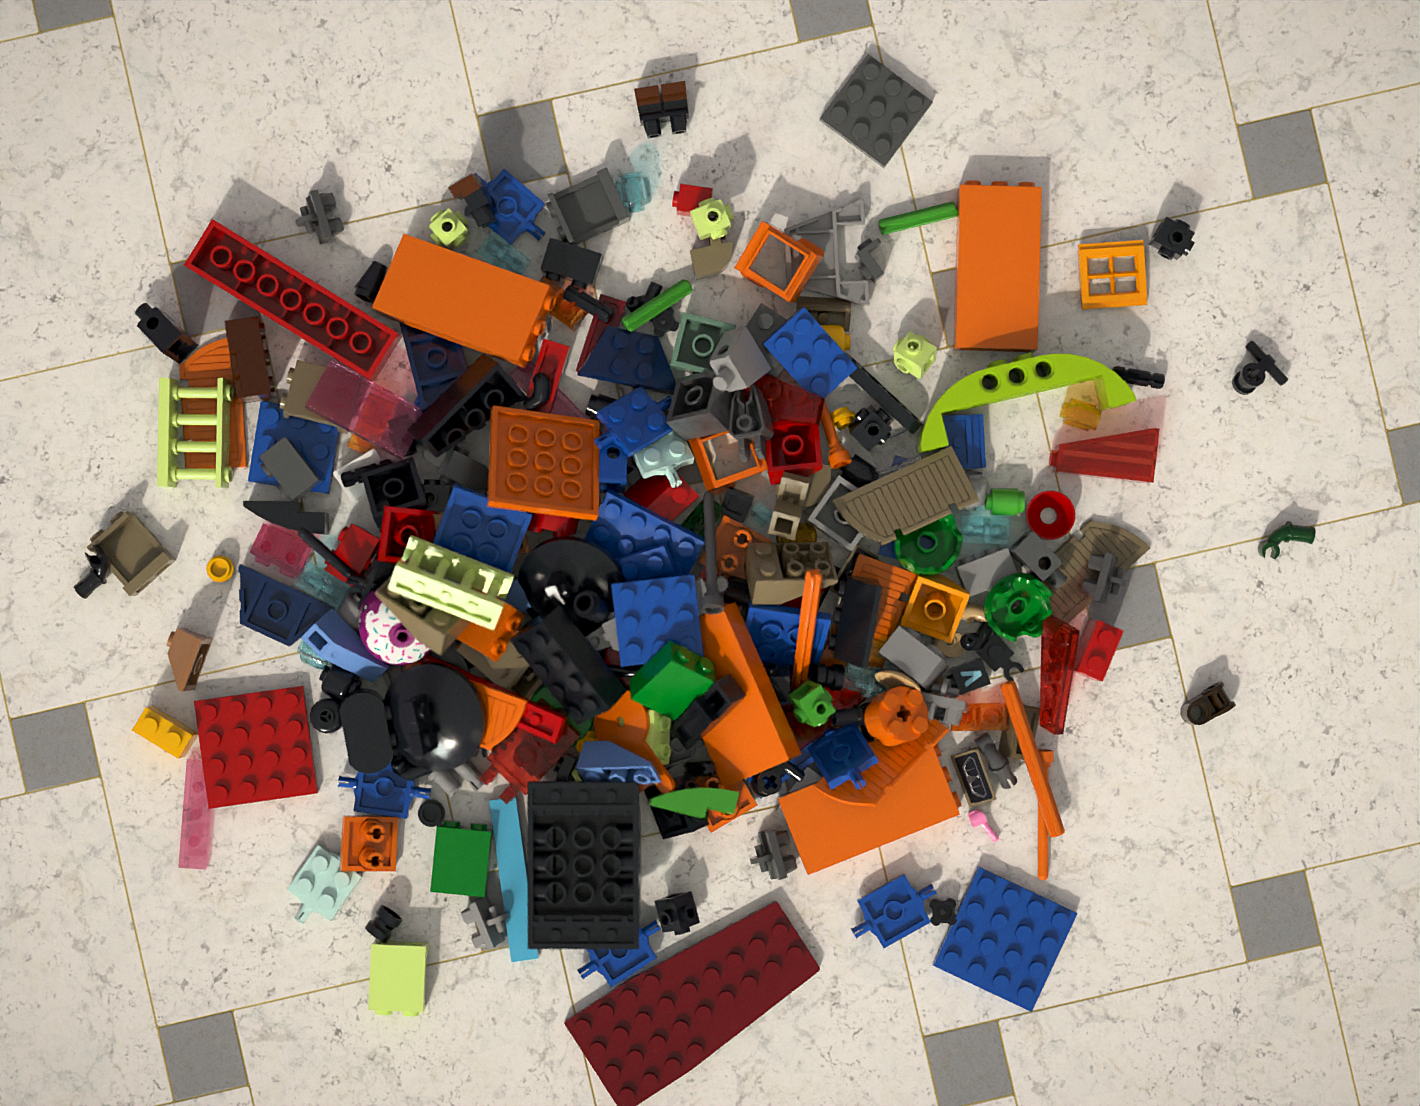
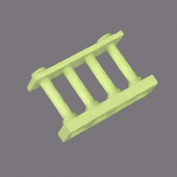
M159 378L157 487L176 488V482L179 479H216V487L229 488V482H232L233 470L229 466L230 401L234 399V387L231 385V380L218 378L217 387H181L176 379ZM181 398H217V414H180L178 411V401ZM180 425H217L216 441H180L177 438V428ZM180 452H216V469L179 468L177 466V455Z
M411 535L402 557L403 561H406L408 558L410 560L408 564L398 561L388 589L494 630L504 602L498 600L497 597L503 600L506 599L515 575ZM419 565L428 571L434 572V574L418 569ZM447 577L449 579L457 581L460 583V585L452 581L446 580L444 578ZM471 587L483 591L487 594L485 595L483 593L472 590Z

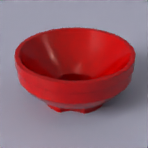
M1044 491L1035 495L1027 505L1026 522L1029 529L1034 531L1039 538L1045 540L1059 539L1072 529L1075 522V508L1071 500L1061 492ZM1045 508H1051L1056 513V519L1051 524H1046L1041 520L1040 514Z

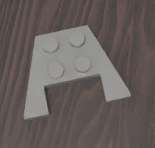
M864 199L857 200L844 207H839L831 212L784 229L785 233L796 240L805 238L824 251V257L804 287L805 290L863 306L870 305L868 280L841 282L839 274L837 227L865 225ZM785 244L787 285H789L805 255Z

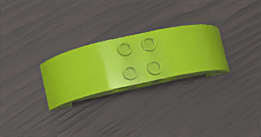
M1032 353L1016 356L1011 363H1006V359L990 362L989 365H986V369L974 372L960 379L938 398L923 420V425L917 438L916 451L918 455L947 447L949 443L942 416L1090 380L1094 381L1101 411L1128 405L1135 402L1136 397L1128 384L1118 374L1102 363L1084 356L1047 354L1033 357ZM1036 366L1044 369V377L1037 375L1035 371ZM1009 372H1013L1018 376L1019 381L1017 384L1010 381ZM983 378L991 381L992 390L983 387Z

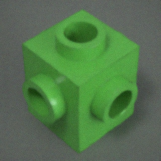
M810 680L788 695L790 702L795 708L793 714L802 724L806 723L813 727L820 726L827 722L829 716L835 712L831 704L833 699L830 693L825 688H822L820 684Z

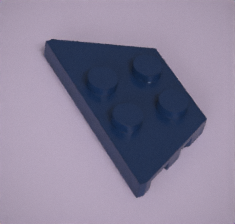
M399 322L421 410L424 413L467 370L464 353L460 344Z
M607 326L598 338V342L593 346L588 354V358L577 373V376L637 388L642 386L646 390L671 395L674 394L676 381L658 336L635 331L630 332L626 329Z
M240 564L238 567V573H240V624L289 647L292 646L332 608L336 610V607L243 564Z

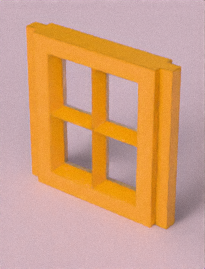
M1143 240L1078 244L1082 310L1147 305ZM1134 256L1135 271L1115 272L1114 257ZM1109 257V272L1089 274L1088 259ZM1135 276L1136 291L1116 292L1115 277ZM1110 278L1111 293L1090 294V279Z

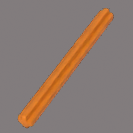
M818 569L808 570L805 576L791 693L808 681L822 583V574L819 573Z
M1007 681L1000 685V689L1050 837H1058L1065 833V829L1016 682Z

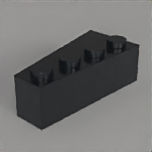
M483 353L407 431L423 449L438 458L464 441L466 435L475 429L479 431L487 426L486 422L491 419L493 405L509 408L517 402L522 403L528 397L497 361Z

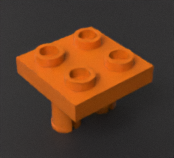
M724 515L715 531L717 573L726 578L731 575L746 579L744 564L748 543H771L772 540ZM705 551L699 561L704 566H706Z
M715 767L713 768L715 771L714 775L698 776L693 779L697 782L698 787L739 792L734 814L729 815L707 809V819L709 821L707 827L711 833L758 806L743 780L724 788Z
M343 815L340 870L396 871L398 817Z

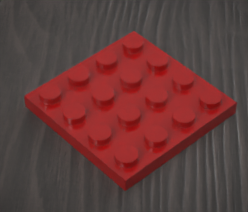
M304 686L194 701L208 809L318 793Z

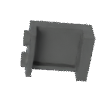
M607 167L597 171L596 176L558 193L547 194L550 201L545 204L551 217L557 216L561 224L560 227H557V231L562 242L568 241L569 244L578 245L630 221Z

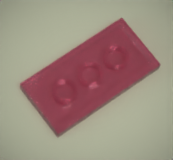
M332 359L305 405L306 409L400 460L404 458L414 439L407 429L423 414L420 407Z

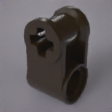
M1222 681L1211 685L1202 691L1201 694L1182 705L1180 715L1184 722L1192 725H1203L1236 706L1234 701H1230L1223 689L1224 683ZM1195 705L1201 710V715L1197 720H1193L1190 715L1191 708Z

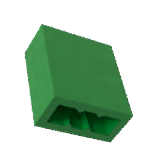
M669 641L629 679L631 700L675 721L716 681L714 662L688 650L684 646Z
M444 820V824H439L436 828L430 892L485 897L488 889L493 829H487V824L471 823V827L460 826V821Z

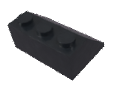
M845 574L844 581H839L837 596L841 597L840 607H835L832 623L836 624L835 634H830L828 641V650H832L833 658L868 668L882 592V585L878 579Z

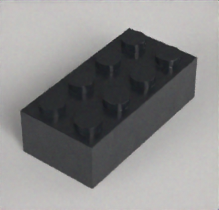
M560 605L528 621L510 639L517 652L522 655L534 673L550 690L552 696L558 700L568 716L577 725L610 710L627 691Z

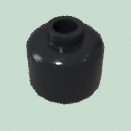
M335 664L331 667L326 666L319 677V680L322 681V692L339 702H342L343 698L351 691L360 689L362 681L359 680L360 676Z
M325 698L313 705L310 711V722L317 731L328 734L342 729L339 712L341 702L333 698Z

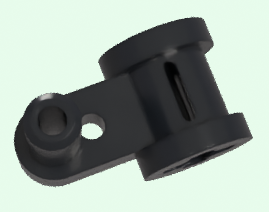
M1251 340L1245 348L1258 361V364L1249 363L1245 365L1241 371L1234 375L1232 386L1239 394L1248 395L1264 382L1266 377L1265 371L1280 386L1285 384L1288 378L1274 364L1276 362L1270 354L1266 355Z
M788 760L756 774L751 780V790L759 797H767L780 790L782 786L780 775L783 771L798 782L804 779L805 773ZM766 778L769 780L767 782L769 788L767 789L764 788L765 781L763 780Z

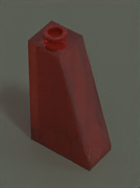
M1159 428L1056 445L1055 450L1050 451L1049 466H1053L1052 473L1145 484L1154 483Z

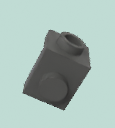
M870 238L857 247L859 252L855 256L860 264L858 267L860 273L866 280L871 278L874 283L885 274L870 254V252L880 246L881 241L879 238L873 242Z

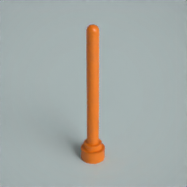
M823 399L818 404L815 403L831 449L829 451L830 456H828L832 469H837L850 464L852 460L849 451L840 445L825 399Z
M1038 749L1049 781V767H1051V762H1054V750ZM1038 803V878L1046 880L1048 878L1049 833Z

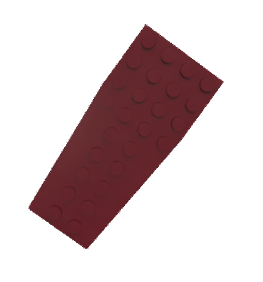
M773 901L768 906L758 911L756 910L712 936L700 940L699 943L633 976L565 1020L564 1024L616 1105L637 1106L703 1062L819 972L820 967L779 903Z

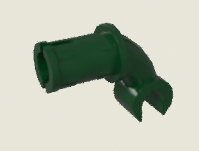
M1287 521L1285 525L1274 530L1267 540L1259 544L1258 553L1265 558L1266 550L1271 547L1270 557L1276 559L1280 554L1278 545L1282 541L1285 543L1297 541L1312 544L1316 534L1315 527L1293 525L1291 521Z

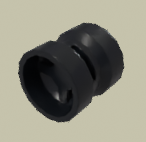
M815 662L813 664L810 681L820 684L822 688L828 687L831 691L842 690L845 678L843 665L832 664L829 667L825 663Z
M380 905L376 911V917L367 923L365 929L376 939L387 943L392 936L391 931L394 928H398L403 920L390 908Z

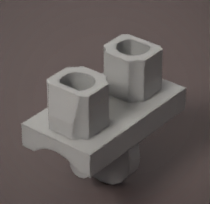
M945 678L942 685H932L931 691L940 693V696L921 692L928 709V720H934L937 707L946 709L943 722L959 726L963 713H968L970 705L966 704V701L949 698V695L958 697L960 689L951 687V679Z
M487 895L472 902L468 908L461 912L464 923L468 925L476 922L479 929L478 932L471 935L475 948L486 947L487 950H490L505 941L502 933L506 930L503 920L508 918L509 915L507 911L499 914L496 905L491 906Z

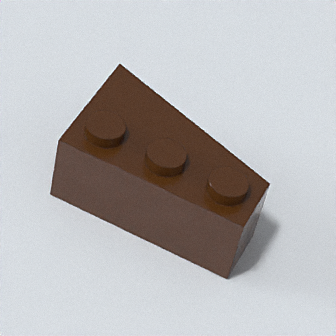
M258 316L226 320L225 330L237 404L270 400L271 393L275 392L273 376L268 377L266 367L271 365L268 349L263 350L262 339H266L264 323L258 322Z

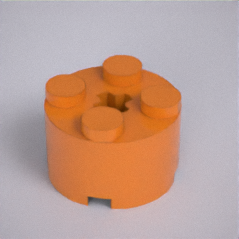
M900 686L875 695L871 699L869 706L866 707L864 721L869 734L877 738L881 744L897 746L918 738L928 729V709L920 691Z

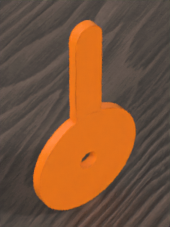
M627 689L625 694L610 710L594 717L596 736L599 741H610L651 762L662 779L661 783H655L658 789L664 794L673 792L675 789L674 780L645 741L650 727L648 709L646 706L631 700L630 690ZM620 717L624 719V725L622 727L619 725Z

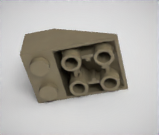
M748 543L744 570L752 605H779L803 596L805 576L808 570L818 569L820 571L819 573L822 574L821 589L837 583L838 578L829 543Z
M408 558L404 563L408 564L410 559ZM419 565L418 569L431 573L430 571L426 570L425 568ZM392 576L375 593L417 641L439 655L472 622L389 590L388 587Z
M463 642L456 647L457 652L496 685L527 699L543 683L511 642H509L505 653L501 655L497 662Z

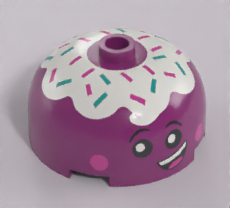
M372 590L362 602L358 614L359 633L366 649L378 660L392 665H408L426 657L432 650L417 641L375 595L377 590Z

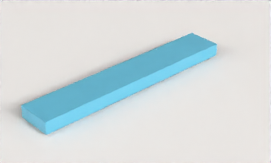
M517 796L489 800L504 912L507 911L509 915L505 920L511 962L538 959V949H528L527 868Z

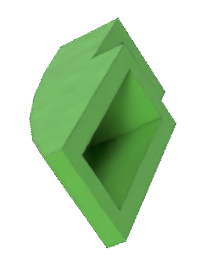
M717 788L684 789L649 799L648 805L697 818H705L707 809L730 815L735 812L739 792Z

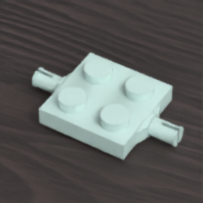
M674 430L632 455L643 479L654 475H666L672 488L678 487L682 483L676 471L680 467L693 464L694 456L686 440L684 441Z
M321 844L317 845L287 888L303 904L300 911L294 917L296 920H299L298 922L304 924L312 911L321 914L329 921H333L363 878V875L358 871L340 870L341 852L339 854L332 853Z

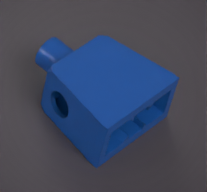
M611 442L602 449H599V493H607L611 489L619 494H624L627 483V455L621 447ZM614 455V456H616L617 458L612 459V458H609L608 456Z

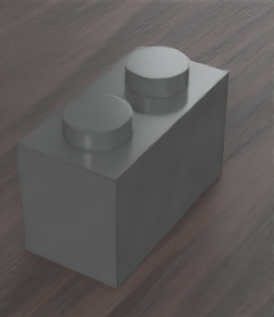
M288 437L282 438L259 456L263 461L260 465L268 477L274 476L280 484L277 486V489L285 499L291 498L294 501H298L322 482L318 474Z

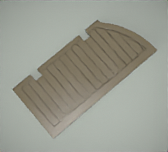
M952 446L836 498L832 502L842 517L853 528L868 538L880 542L883 546L897 539L894 534L895 530L900 528L903 535L909 534L952 514L949 505L955 503L958 510L978 502L979 498Z
M1090 519L1079 529L1084 534L1080 541L1073 535L1054 552L1062 561L1058 569L1068 579L1058 589H1055L1047 580L1042 582L1053 594V596L1049 597L1053 611L1044 620V627L1055 636L1093 601V597L1081 592L1085 578L1098 581L1100 571L1088 568L1091 554L1105 555V552L1117 556L1114 577L1117 567L1125 569V572L1150 547L1126 529L1108 523L1094 522L1093 519ZM1045 561L1039 566L1041 569L1045 567Z

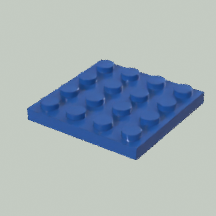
M611 489L607 491L599 507L597 520L592 521L584 538L600 545L614 558L666 543L675 565V571L679 576L689 575L705 543L704 537Z
M978 866L955 914L957 922L954 925H950L932 965L1032 1012L1078 913Z

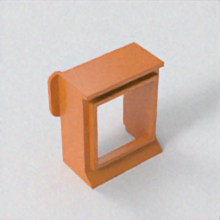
M761 221L734 268L739 270L743 277L757 286L766 287L787 300V302L795 303L819 262L824 257V251L805 238L796 240L771 223ZM770 234L805 255L804 260L786 290L751 269L753 262Z
M729 431L689 439V444L706 491L717 495L727 491L729 486L735 487V482L767 471L765 459L757 458L755 443L750 444V448L757 466L716 480L703 442L727 434Z

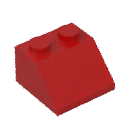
M818 417L772 422L774 435L770 441H766L767 471L771 485L781 484L783 472L808 477L823 469Z
M679 474L678 476L682 483L678 487L672 488L666 475H654L645 479L641 477L634 486H631L623 494L626 498L671 521H675L699 498V495Z

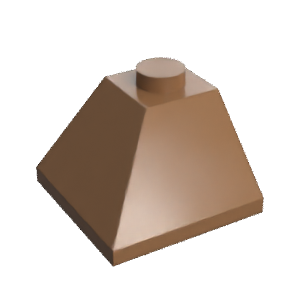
M176 628L175 632H171L167 641V647H170L167 654L178 690L188 691L195 689L213 638L185 628Z

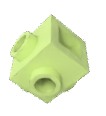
M714 198L706 199L698 204L699 208L690 211L691 219L700 240L712 237V240L727 235V230L731 229L730 221L734 220L729 205L723 206L721 199L717 201ZM714 216L717 220L710 221L709 217Z
M448 208L445 212L440 210L431 218L432 223L429 227L433 233L429 236L438 246L442 247L445 245L449 250H452L453 248H459L467 241V236L470 232L465 226L469 222L459 211L454 214ZM451 223L453 225L452 230L445 232L443 228Z
M909 331L905 338H899L893 347L894 364L903 373H910L921 380L936 361L937 347L930 344L926 337Z

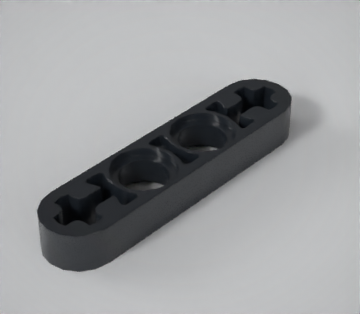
M845 352L857 367L849 377L904 428L914 434L923 423L863 366Z

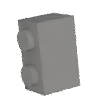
M1000 545L984 550L986 555L976 559L973 554L959 560L960 565L954 568L961 587L970 593V597L990 590L1002 578L1017 573L1008 548L1001 549Z

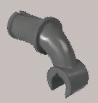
M986 732L976 738L974 741L981 753L988 759L989 770L995 773L1003 789L1011 788L1007 779H1010L1012 785L1015 786L1017 778L1009 767V759L1006 756H1002L996 749V745L989 734Z

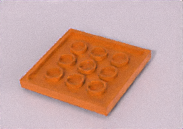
M493 405L490 419L487 507L596 521L599 516L598 445H595L594 439L600 437V421Z

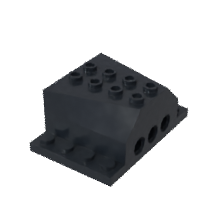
M527 782L528 949H639L641 811L638 782Z

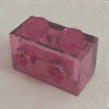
M263 523L249 553L256 556L254 561L267 567L271 563L281 567L280 573L294 579L295 575H304L315 550L303 540Z

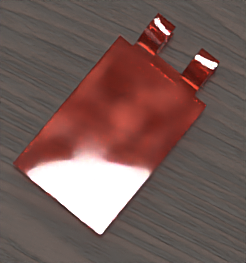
M540 698L536 702L538 704H541L547 708L556 711L543 698ZM566 721L559 742L552 743L516 726L511 734L500 742L486 759L492 764L479 779L488 785L501 774L510 785L499 798L508 804L520 791L526 796L527 782L541 781L579 739L581 734Z

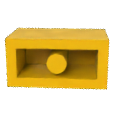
M155 706L145 707L132 729L133 732L177 759L187 755L198 737L196 731Z

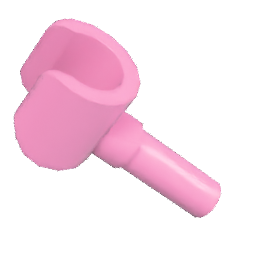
M980 809L968 813L973 827L982 825L994 842L999 840V837L990 827L986 816Z

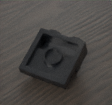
M690 773L672 778L675 782L673 792L699 788L697 782L692 780ZM656 784L644 790L648 801L664 794L658 789ZM650 806L662 839L691 833L709 825L707 819L708 810L706 811L705 818H697Z

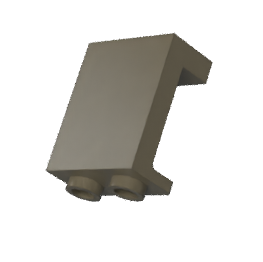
M297 360L295 368L290 367L286 383L290 384L288 393L283 392L280 402V409H284V418L289 419L290 416H295L337 427V432L348 434L361 386V376Z
M121 511L110 520L112 524L105 531L99 530L90 538L92 543L87 546V549L96 554L92 545H100L108 558L109 570L124 585V591L129 596H137L173 564L176 559L134 512L127 511L124 513Z

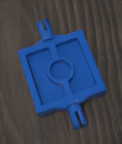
M505 169L488 183L480 177L495 203L491 210L497 221L488 227L510 246L526 231L540 241L542 239L540 235L544 237L546 232L534 222L536 216L546 204Z
M640 386L598 411L597 418L604 425L606 433L594 439L595 445L602 449L609 443L614 442L630 457L671 433L673 429L666 423L667 417L664 415V411L670 408L672 397L667 396L657 403Z
M828 720L825 722L827 728H825L824 724L819 726L824 736L818 742L807 747L831 790L849 779L852 780L856 789H861L858 780L863 787L866 785V781L860 773L879 761L858 726L849 724L833 729Z
M391 762L386 768L377 773L367 774L358 771L355 778L339 776L338 781H343L338 782V787L354 789L355 802L353 811L407 819L409 818L410 804L414 797L430 800L431 794H425L431 793V788L415 786V780L408 781L395 774L392 770Z
M903 873L857 899L863 911L865 921L851 928L856 939L871 931L877 936L882 947L886 948L931 922L924 910L923 901L937 893L932 884L917 892Z
M654 920L643 928L639 926V949H587L590 962L577 969L578 973L581 974L582 979H585L597 970V972L604 976L610 987H613L657 958L649 945L648 937L661 930L660 925Z

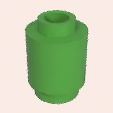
M991 488L990 494L986 496L985 510H990L991 515L1017 516L1018 513H1024L1025 492L1018 491L1017 488Z

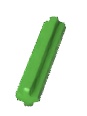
M948 202L883 218L878 221L879 230L882 235L954 218L958 215L957 206L954 202Z
M682 279L622 319L625 329L630 332L634 331L692 293L693 288L689 281Z

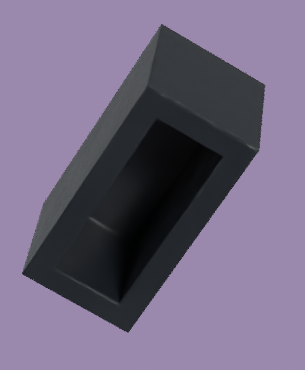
M550 238L540 269L542 273H546L545 278L561 282L562 278L572 281L571 285L586 290L587 286L594 288L603 256L602 253Z

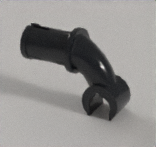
M92 545L96 555H88L85 552V557L91 566L90 572L73 587L77 594L84 599H87L101 584L107 583L108 558L100 545Z
M854 704L852 708L835 709V712L830 715L833 727L849 724L863 725L865 727L864 738L868 743L874 742V737L869 734L865 725V710L859 704Z

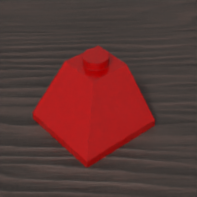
M385 506L378 561L395 563L400 561L404 563L405 561L402 560L411 535L433 543L435 526L432 514H436L437 511Z

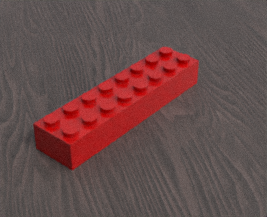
M213 219L184 263L185 267L372 382H375L402 338L396 331Z

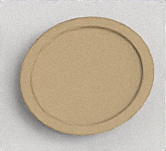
M882 670L875 675L876 680L888 690L903 686L921 692L919 685L909 678V675L905 672Z

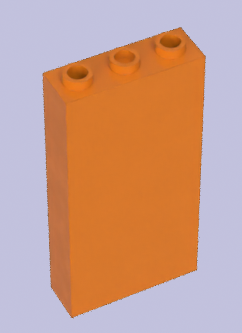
M970 180L965 181L964 185H960L957 189L958 215L956 226L953 350L1035 352L1038 350L1042 187H1035L1033 182H1020L1018 186H1008V182L994 181L991 182V185H981L980 181Z
M403 234L372 308L383 317L525 368L527 362H530L535 354L534 345L538 336H541L545 330L547 314L553 310L556 304V292L550 285Z
M736 602L728 605L724 603V611L722 613L699 615L703 656L714 662L715 680L717 681L730 674L747 695L721 722L702 738L724 788L802 754Z
M927 743L924 746L929 753L893 790L888 786L882 790L888 796L877 807L851 805L834 800L815 789L814 786L818 781L777 796L806 873L810 875L960 815L958 808L962 805L957 792H951L948 782L952 780L947 767H941L938 757L942 756L938 744L932 746L930 743Z

